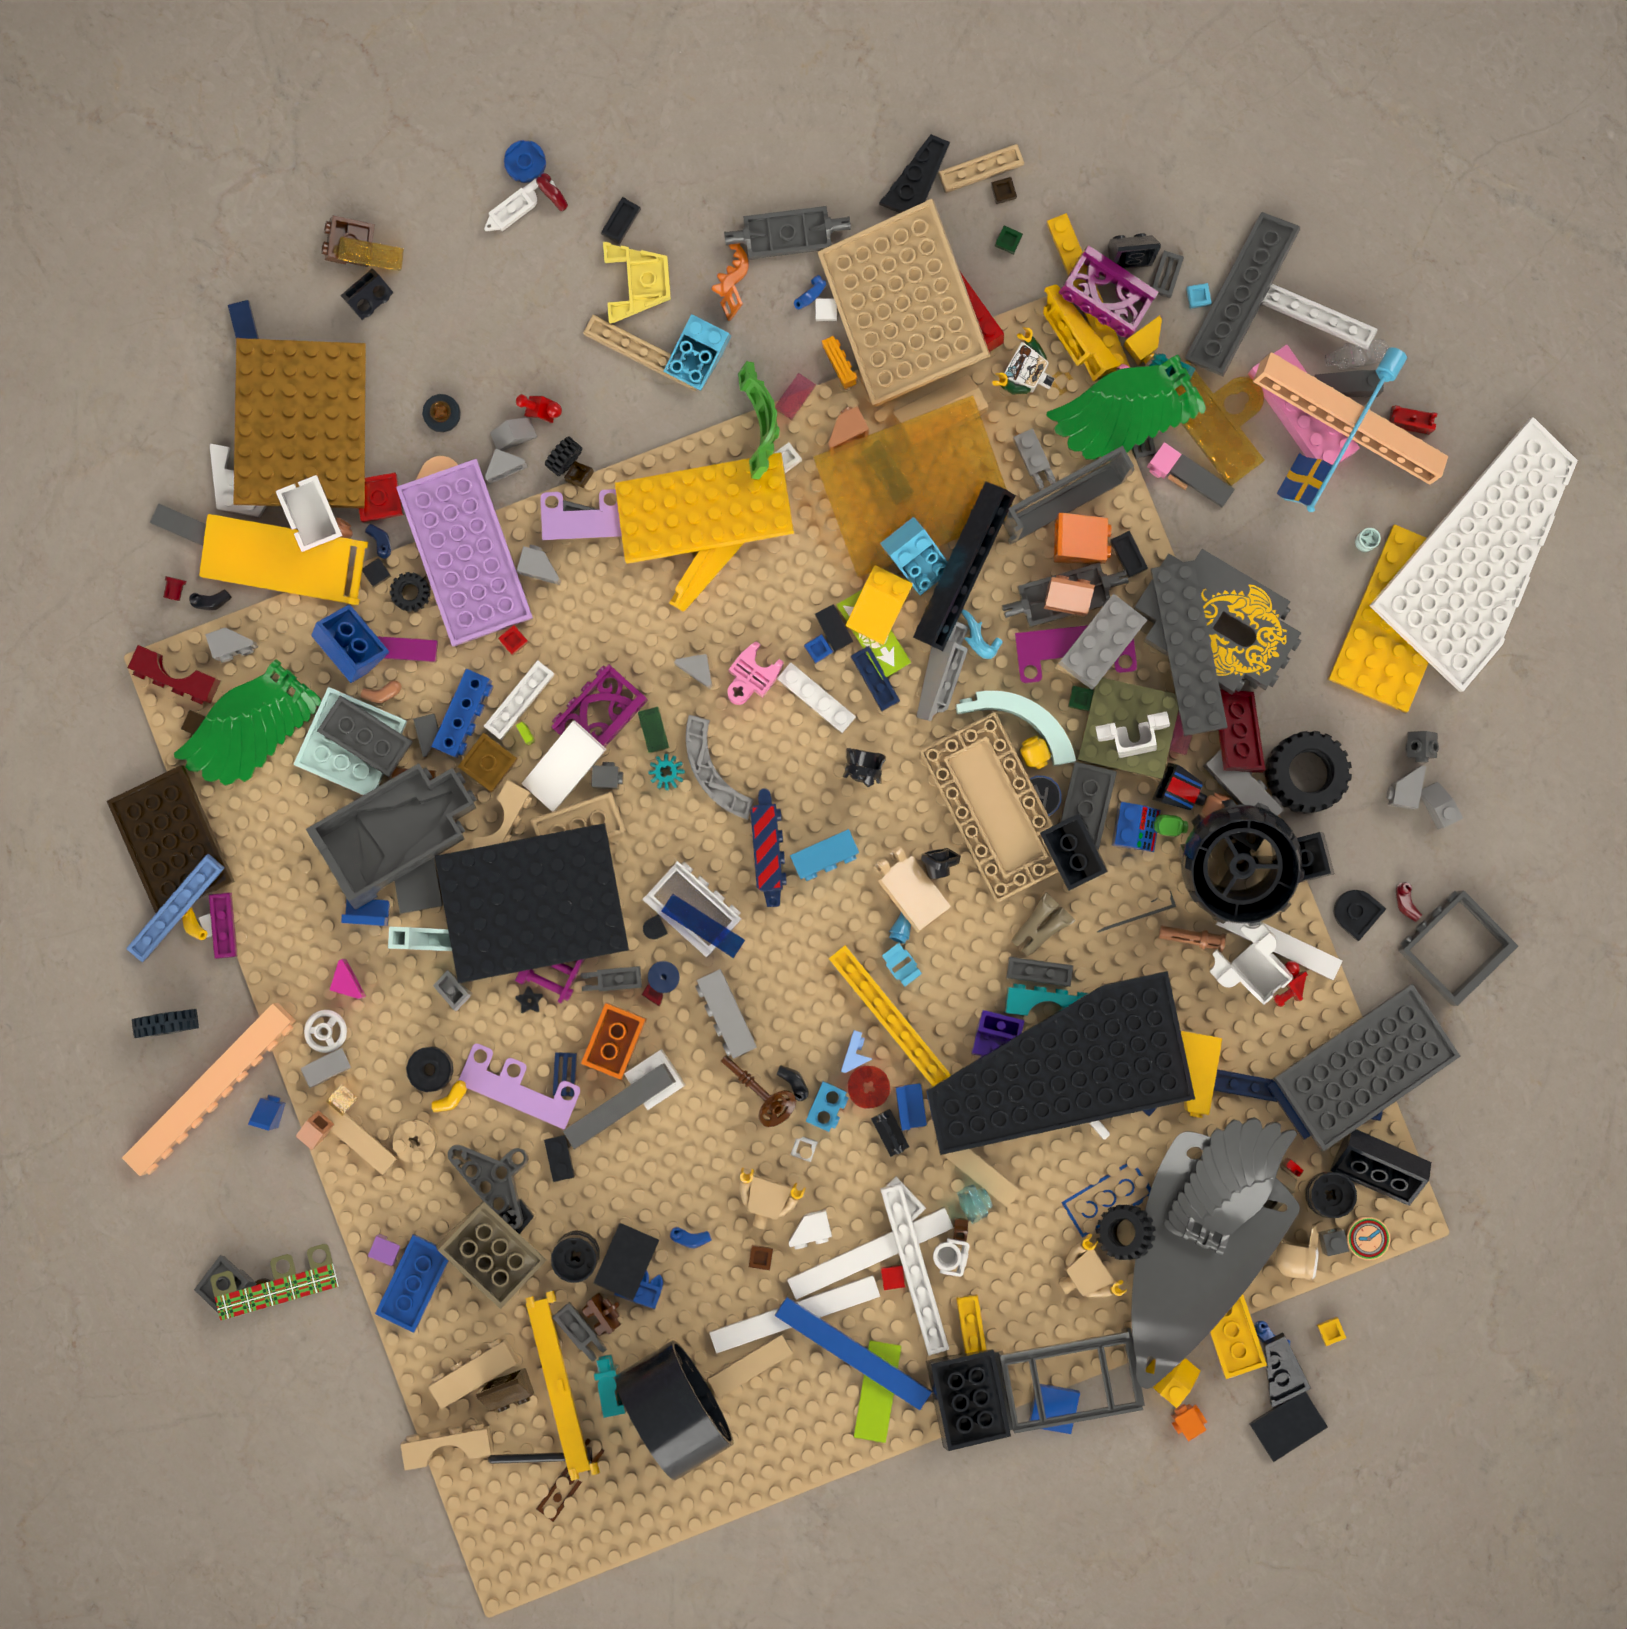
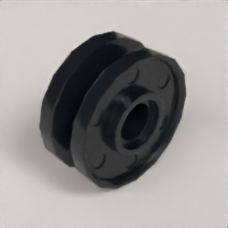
M425 1047L412 1054L408 1060L406 1071L411 1085L416 1089L424 1092H434L446 1087L451 1081L454 1067L449 1054L443 1049ZM428 1063L435 1066V1073L431 1076L425 1072V1066Z

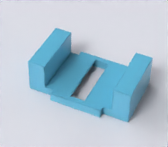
M899 943L882 955L888 969L897 980L901 981L904 987L922 974L916 967L917 963ZM909 956L912 961L894 973L892 968Z

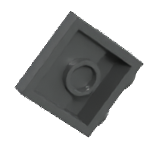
M222 1255L218 1257L194 1289L217 1313V1305L210 1281L213 1275L231 1271L237 1291L257 1284L245 1271L238 1269ZM226 1276L219 1277L216 1281L217 1288L222 1291L227 1290L230 1287V1279Z

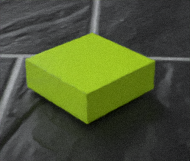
M520 722L516 725L525 743L528 746L533 744L535 739L526 723Z

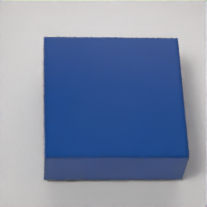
M822 634L804 645L815 664L833 653V650Z

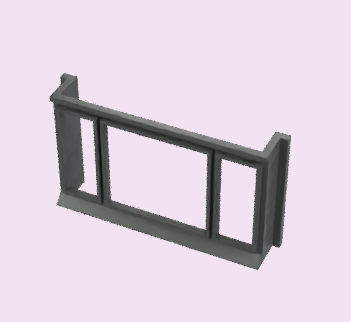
M1130 1327L1122 1329L1121 1333L1005 1354L1003 1351L994 1352L1009 1428L1014 1431V1434L1141 1411L1143 1406H1145L1142 1387L1136 1378V1356ZM1124 1344L1135 1402L1115 1405L1104 1347ZM1097 1349L1108 1407L1046 1418L1035 1360ZM1029 1361L1039 1419L1018 1423L1008 1365Z

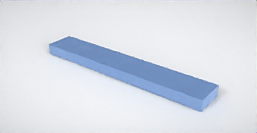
M207 854L126 949L143 963L224 870V867L211 855Z

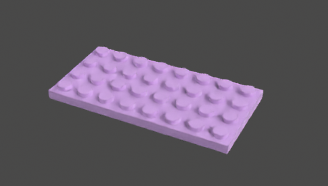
M477 459L396 487L453 647L533 619Z

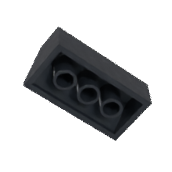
M1355 1129L1342 1140L1330 1171L1341 1173L1351 1181L1410 1206L1429 1182L1432 1162Z

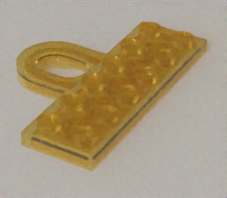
M1188 360L1185 362L1186 364L1192 366ZM1195 370L1190 381L1202 396L1206 410L1204 414L1198 412L1195 419L1190 418L1182 426L1227 484L1232 486L1265 461L1240 429L1243 424L1260 411L1264 403V393L1261 386L1254 383L1253 379L1248 377L1234 378L1213 393ZM1183 386L1175 389L1179 396L1186 392ZM1240 392L1248 394L1249 400L1241 413L1231 414L1225 409L1224 402L1228 396L1237 395Z

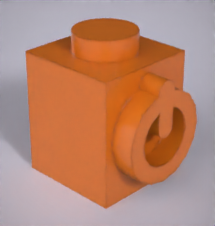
M1180 1405L1174 1410L1175 1413L1171 1415L1175 1420L1172 1422V1425L1178 1434L1183 1433L1188 1442L1206 1431L1204 1424L1207 1421L1197 1405Z

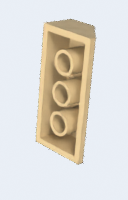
M967 374L894 411L893 415L911 450L986 413L989 406L979 387Z

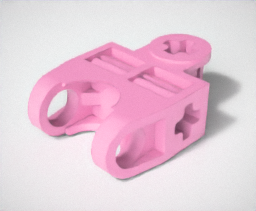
M757 641L745 649L729 668V673L736 678L728 687V698L735 705H742L747 702L753 692L763 698L776 681L784 664L782 660L778 659L774 665L771 664L769 667L758 666L755 662V657L761 644ZM736 689L737 691H739L740 689H743V696L734 697V690Z

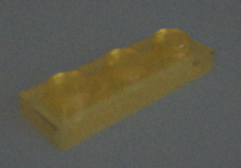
M340 237L337 259L401 271L404 248Z

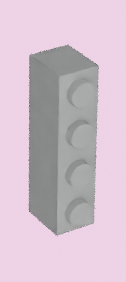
M1221 749L1203 765L1238 805L1255 806L1259 802L1268 806L1271 812L1277 816L1283 811L1280 807L1282 805L1280 800L1274 795L1271 797L1266 792L1267 787L1259 779L1256 781L1251 774L1253 772L1225 771L1223 769Z
M719 969L698 979V985L695 986L700 998L704 996L707 1004L704 1005L709 1017L714 1016L716 1024L713 1026L717 1035H722L726 1042L722 1045L727 1056L732 1055L734 1059L757 1048L722 970Z

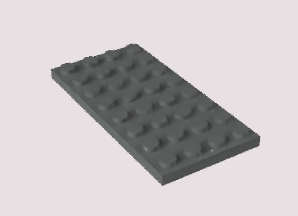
M1410 984L1273 1079L1320 1150L1325 1151L1461 1056L1414 985Z

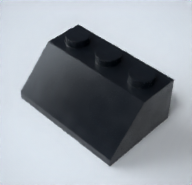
M1080 813L1040 832L1068 891L1108 872Z

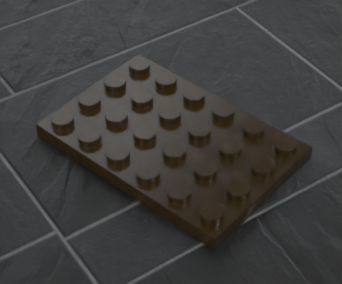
M184 765L171 769L107 800V804L155 914L207 854L218 861L224 867V870L199 899L235 882Z

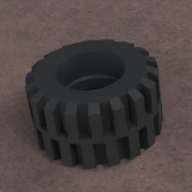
M1116 1205V1207L1108 1208V1212H1103L1101 1215L1103 1219L1097 1222L1100 1225V1229H1096V1234H1100V1238H1097V1241L1102 1243L1100 1248L1103 1251H1107L1108 1256L1115 1257L1118 1260L1139 1259L1140 1256H1145L1148 1253L1146 1250L1151 1249L1153 1246L1151 1241H1155L1156 1236L1152 1235L1153 1231H1156L1155 1226L1151 1225L1153 1222L1152 1218L1147 1217L1148 1213L1137 1206ZM1125 1219H1128L1135 1228V1237L1127 1246L1123 1245L1117 1237L1118 1225Z

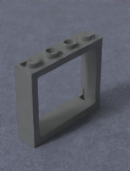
M1464 890L1452 892L1446 898L1448 902L1443 907L1438 906L1431 913L1432 917L1427 922L1425 920L1416 927L1417 932L1412 937L1410 935L1407 936L1400 943L1402 947L1398 950L1452 1006H1458L1519 947ZM1458 902H1461L1502 945L1451 993L1410 949Z

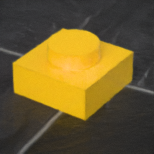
M1338 1317L1317 1324L1325 1346L1346 1339Z

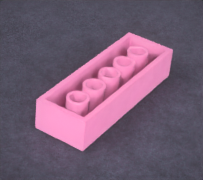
M1288 345L1274 353L1306 372ZM1259 364L1254 366L1248 373L1252 381L1254 380ZM1254 383L1304 455L1309 458L1322 459L1333 465L1348 437ZM1351 440L1339 464L1360 449L1354 440Z

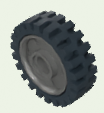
M196 1009L165 1012L132 1019L134 1038L161 1036L199 1028Z

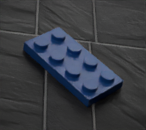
M415 1234L412 1235L377 1308L376 1315L413 1333L416 1331L449 1262L437 1250L436 1244Z

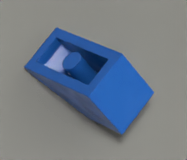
M274 1095L260 1098L248 1125L268 1131L279 1128L286 1103L281 1102V1098Z

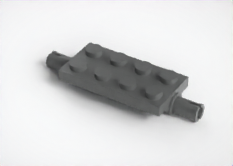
M827 206L743 216L745 228L738 231L724 232L726 246L745 243L750 260L821 251L832 245L830 235L832 232L851 230L850 216L831 219V217H828Z
M1100 563L1058 574L1069 577L1070 581L1077 582V579H1084L1090 581L1091 585H1095L1089 610L1103 607L1110 598L1109 590L1112 587L1129 583L1125 570L1107 575L1103 573ZM1056 575L1019 585L1020 601L1002 605V610L1006 611L1004 613L1005 618L1024 613L1029 628L1074 614L1043 609L1048 583L1052 577L1056 578Z

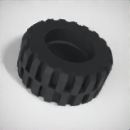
M1302 731L1279 742V745L1271 751L1272 755L1266 763L1268 769L1265 770V777H1268L1269 780L1267 782L1268 789L1271 788L1273 791L1271 795L1276 796L1283 807H1288L1296 813L1303 812V814L1319 812L1339 802L1343 798V793H1346L1349 788L1347 784L1352 778V774H1349V769L1352 766L1351 762L1347 761L1346 756H1349L1347 751H1343L1340 748L1342 744L1338 740L1333 741L1331 739L1332 736L1320 734V731ZM1310 752L1316 754L1326 766V782L1323 787L1315 792L1301 791L1291 780L1290 764L1301 753Z

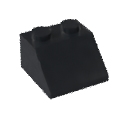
M1323 832L1297 838L1302 852V867L1305 870L1303 882L1335 874Z

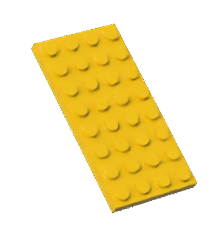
M774 453L769 456L768 470L764 472L759 480L751 478L750 458L615 482L626 564L794 534L782 453Z
M1394 524L1328 680L1407 713L1429 662L1369 605L1427 538Z

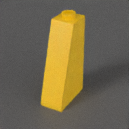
M1181 1031L1195 1095L1194 1100L1184 1102V1109L1190 1112V1116L1203 1118V1114H1210L1222 1038Z

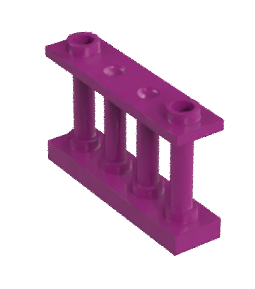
M585 959L578 960L574 968L564 963L551 966L570 976L565 987L536 974L535 970L519 972L515 981L520 984H525L526 981L537 983L559 994L560 997L557 1002L564 1003L565 1000L569 1001L574 991L571 987Z

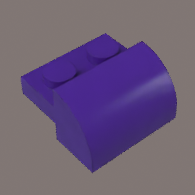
M982 1010L971 1054L982 1057L1021 1034L1025 1020Z

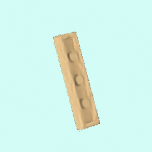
M1015 144L939 171L938 175L945 193L1021 167L1024 165V161L1018 145Z
M334 1102L322 1113L334 1123L331 1131L382 1175L398 1159Z
M971 1149L943 1155L1007 1208L1021 1192L1020 1189Z
M780 1334L707 1380L719 1399L790 1356L793 1352L784 1336Z

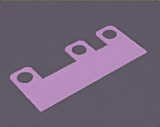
M616 489L600 491V510L563 511V496L560 492L543 493L541 495L542 540L622 536L617 502L609 506L603 500L604 496L608 493L616 495ZM549 496L557 497L559 500L558 506L548 508L545 505L546 498Z

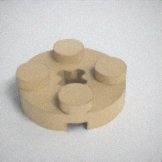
M411 1120L397 1128L393 1136L392 1146L397 1156L403 1161L420 1163L431 1157L434 1153L437 1139L432 1126L427 1122ZM418 1136L420 1145L412 1147L409 1141L410 1137Z

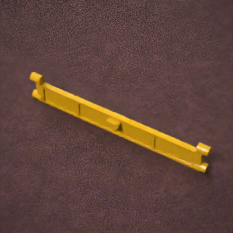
M553 1290L546 1292L547 1298L535 1301L534 1296L525 1299L571 1481L579 1479L578 1473L591 1470V1474L596 1475L600 1473L598 1462L589 1463L549 1303L557 1301Z

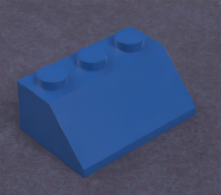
M350 604L316 622L311 634L313 639L350 683L368 674L389 654V650Z

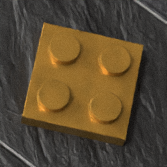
M482 733L457 767L493 793L518 758L485 733Z

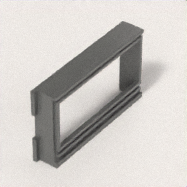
M1121 446L1008 508L1009 512L1003 525L1010 535L1009 544L1011 545L1055 521L1058 513H1069L1124 483L1127 477L1132 475L1135 470L1124 447ZM1110 461V463L1104 465L1103 467L1093 471L1092 473L1084 476L1083 478L1073 482L1072 484L1064 487L1063 489L1053 493L1052 495L1044 498L1043 500L1033 504L1032 506L1016 514L1017 511L1023 509L1024 507L1032 504L1033 502L1043 498L1044 496L1052 493L1053 491L1063 487L1064 485L1072 482L1073 480L1083 476L1084 474Z

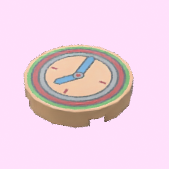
M1360 1217L1354 1220L1348 1227L1346 1238L1348 1248L1358 1258L1375 1260L1382 1257L1388 1250L1390 1233L1386 1225L1379 1219Z

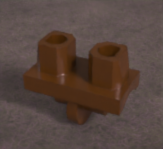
M597 1293L588 1300L586 1306L582 1309L587 1318L595 1315L599 1320L594 1325V1330L599 1336L605 1333L609 1335L621 1325L617 1319L620 1315L616 1311L620 1304L618 1301L612 1304L608 1298L604 1300L600 1293Z

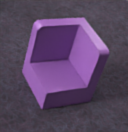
M379 1234L375 1237L368 1257L393 1266L397 1261L395 1258L400 1245L387 1240V1236Z

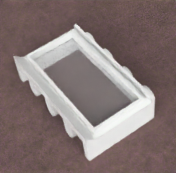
M677 861L642 900L705 957H708L742 920L739 917L741 912L732 904L730 907L724 904L723 900L725 898L716 890L712 893L707 888L709 883L701 876L696 878L692 875L693 869L687 863L683 862L680 864Z

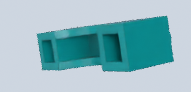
M1013 983V988L1007 987L1004 1013L1027 1016L1035 1005L1044 1001L1055 1002L1064 1008L1088 993L1077 992V996L1068 995L1069 990L1056 989L1055 993L1047 992L1046 987L1034 986V990L1025 989L1026 985Z

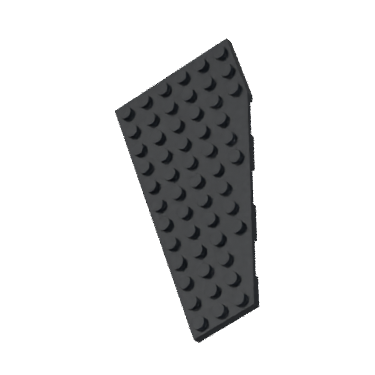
M1168 971L1103 984L927 1089L926 1092L940 1155L1194 1100L1195 1095Z

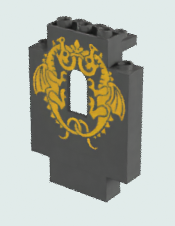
M1201 549L1194 563L1219 687L1232 695L1235 690L1238 692L1241 690L1246 682L1243 680L1244 677L1250 681L1249 686L1257 689L1258 686L1264 690L1268 686L1273 688L1279 678L1276 675L1279 668L1284 669L1291 659L1287 657L1291 649L1296 651L1302 641L1299 639L1300 631L1280 620V618L1285 620L1291 609L1288 608V605L1291 601L1204 549ZM1168 553L1161 566L1182 563V561ZM1152 579L1134 607V610L1154 623L1144 642L1168 656ZM1223 612L1254 630L1256 641L1253 645L1249 647L1240 646L1213 630L1214 625Z

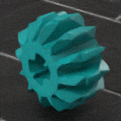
M664 754V761L659 756L656 757V760L659 762L658 765L653 762L650 763V766L655 768V770L648 771V774L656 775L650 781L655 783L659 780L657 784L658 789L665 783V790L669 791V783L674 788H677L678 786L674 781L683 782V779L678 774H685V770H677L683 763L680 761L674 765L677 759L676 756H673L669 761L668 754ZM672 768L670 769L672 772L671 776L662 777L664 775L661 772L662 769Z

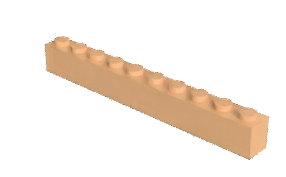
M1272 352L1260 362L1253 380L1254 383L1349 437L1365 408L1350 397L1343 395L1333 387L1326 385L1316 377L1309 375ZM1370 409L1352 439L1429 485L1442 477L1448 456L1440 452V450L1428 445Z
M273 1003L147 1131L122 1159L139 1176L152 1174L159 1167L157 1163L162 1158L165 1160L173 1153L174 1150L172 1148L176 1143L181 1144L189 1136L187 1132L192 1127L194 1129L203 1122L202 1117L207 1112L211 1113L218 1107L219 1104L217 1102L221 1097L226 1098L234 1090L232 1086L237 1081L239 1083L242 1082L249 1074L247 1071L252 1066L256 1067L264 1059L262 1055L267 1050L271 1052L279 1044L277 1040L282 1035L285 1037L293 1030L294 1027L292 1025L296 1020L279 1003Z

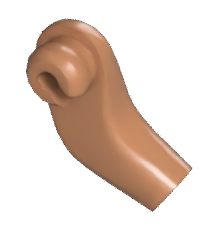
M391 681L379 690L363 688L361 699L381 704L399 694L402 686L398 681Z

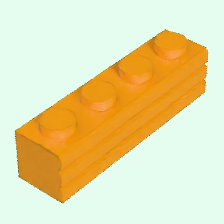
M831 336L822 340V347L844 389H847L857 384V375L855 371L852 372L850 361H846V354L844 350L840 349L839 340Z

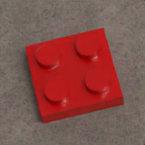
M396 472L365 478V508H359L361 522L404 515L402 502L396 488L399 486Z

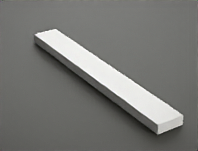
M900 1182L880 1188L928 1355L949 1350L902 1184Z
M945 1208L913 1221L919 1244L954 1228ZM893 1231L788 1278L787 1281L795 1299L797 1300L898 1254Z
M871 1275L796 1301V1303L820 1318L880 1297L874 1276ZM776 1308L710 1331L709 1333L717 1354L791 1328V1326L775 1317V1313L779 1309Z

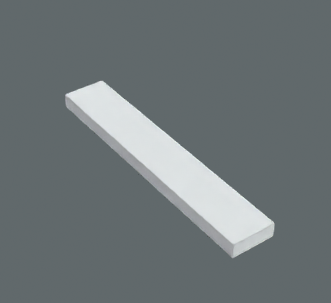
M1274 284L1271 285L1262 302V305L1367 350L1378 330Z
M1218 921L1216 922L1217 926L1251 941L1240 929L1244 924L1231 922L1222 924ZM1265 924L1277 939L1274 953L1334 980L1342 960Z

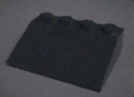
M993 1349L944 1356L926 1361L942 1445L947 1451L1011 1437Z

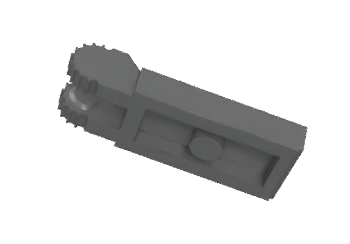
M641 966L581 973V978L584 979L598 976V985L582 986V991L642 988Z
M570 1302L553 1315V1319L592 1362L597 1357L587 1346L590 1341H593L601 1352L604 1353L607 1350L604 1343L597 1337L595 1331Z

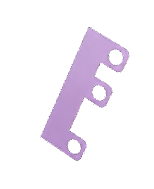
M480 1044L473 1045L459 1080L466 1083V1088L565 1130L580 1094V1088L577 1085L562 1081L559 1084L554 1099L520 1085L526 1071V1065L523 1062L508 1058L500 1076L486 1071L493 1056V1051ZM479 1049L487 1053V1059L483 1063H477L474 1060V1053ZM510 1064L519 1065L521 1069L519 1076L510 1077L508 1075L507 1068ZM569 1086L573 1088L575 1094L571 1100H564L562 1098L561 1090L564 1087Z

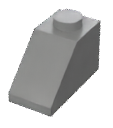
M530 545L529 548L523 546L517 572L520 575L560 585L561 580L548 557L542 551V548L535 545Z
M1426 766L1416 767L1388 788L1386 796L1389 799L1388 805L1412 810L1419 808Z
M1439 782L1422 789L1421 798L1437 829L1445 828L1463 819L1454 799Z

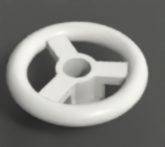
M331 1010L315 1012L309 1017L304 1027L306 1042L312 1049L321 1053L337 1050L344 1043L347 1035L344 1019L338 1013ZM323 1016L331 1017L327 1023H320L316 1027H311L316 1019ZM338 1022L340 1037L334 1042L332 1027ZM324 1027L328 1030L327 1035L322 1034ZM311 1034H314L319 1040H326L328 1046L316 1044Z

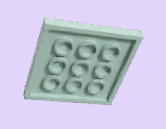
M328 687L293 765L365 795L379 787L384 774L317 732L318 728L340 695L400 734L403 733L408 721Z

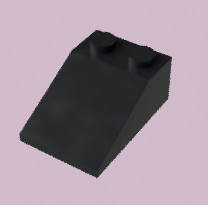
M1145 233L1136 234L1134 237L1125 238L1124 235H1118L1109 241V259L1124 269L1152 266L1161 248V244L1153 235L1146 236Z

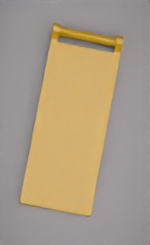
M208 514L199 576L359 605L360 599L358 595L365 548H368V542L338 537L301 552L294 533L299 532L298 529L292 530V528ZM351 546H355L357 549L350 597L344 596Z

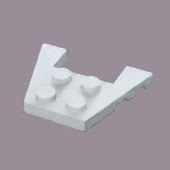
M210 444L217 509L260 518L267 506L234 505L233 503L234 470L227 469L231 449L226 446Z

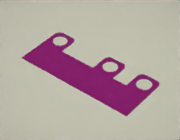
M1088 625L1015 633L1020 680L1023 683L1041 681L1042 669L1040 660L1063 658ZM1134 638L1114 662L1115 670L1119 673L1132 672L1137 669ZM1122 655H1128L1132 658V665L1129 668H1122L1119 665L1118 661ZM1028 665H1033L1037 668V676L1033 679H1029L1024 675V669Z

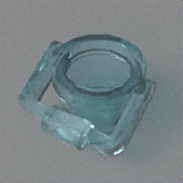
M969 1185L957 1192L961 1208L972 1225L988 1216L987 1210L992 1208L993 1205L984 1188L977 1190L974 1185Z

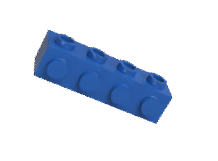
M469 669L465 670L431 747L457 759L459 755L464 754L467 748L465 743L468 735L472 736L476 728V724H474L477 716L480 717L485 705L483 701L486 696H490L493 690L491 679Z

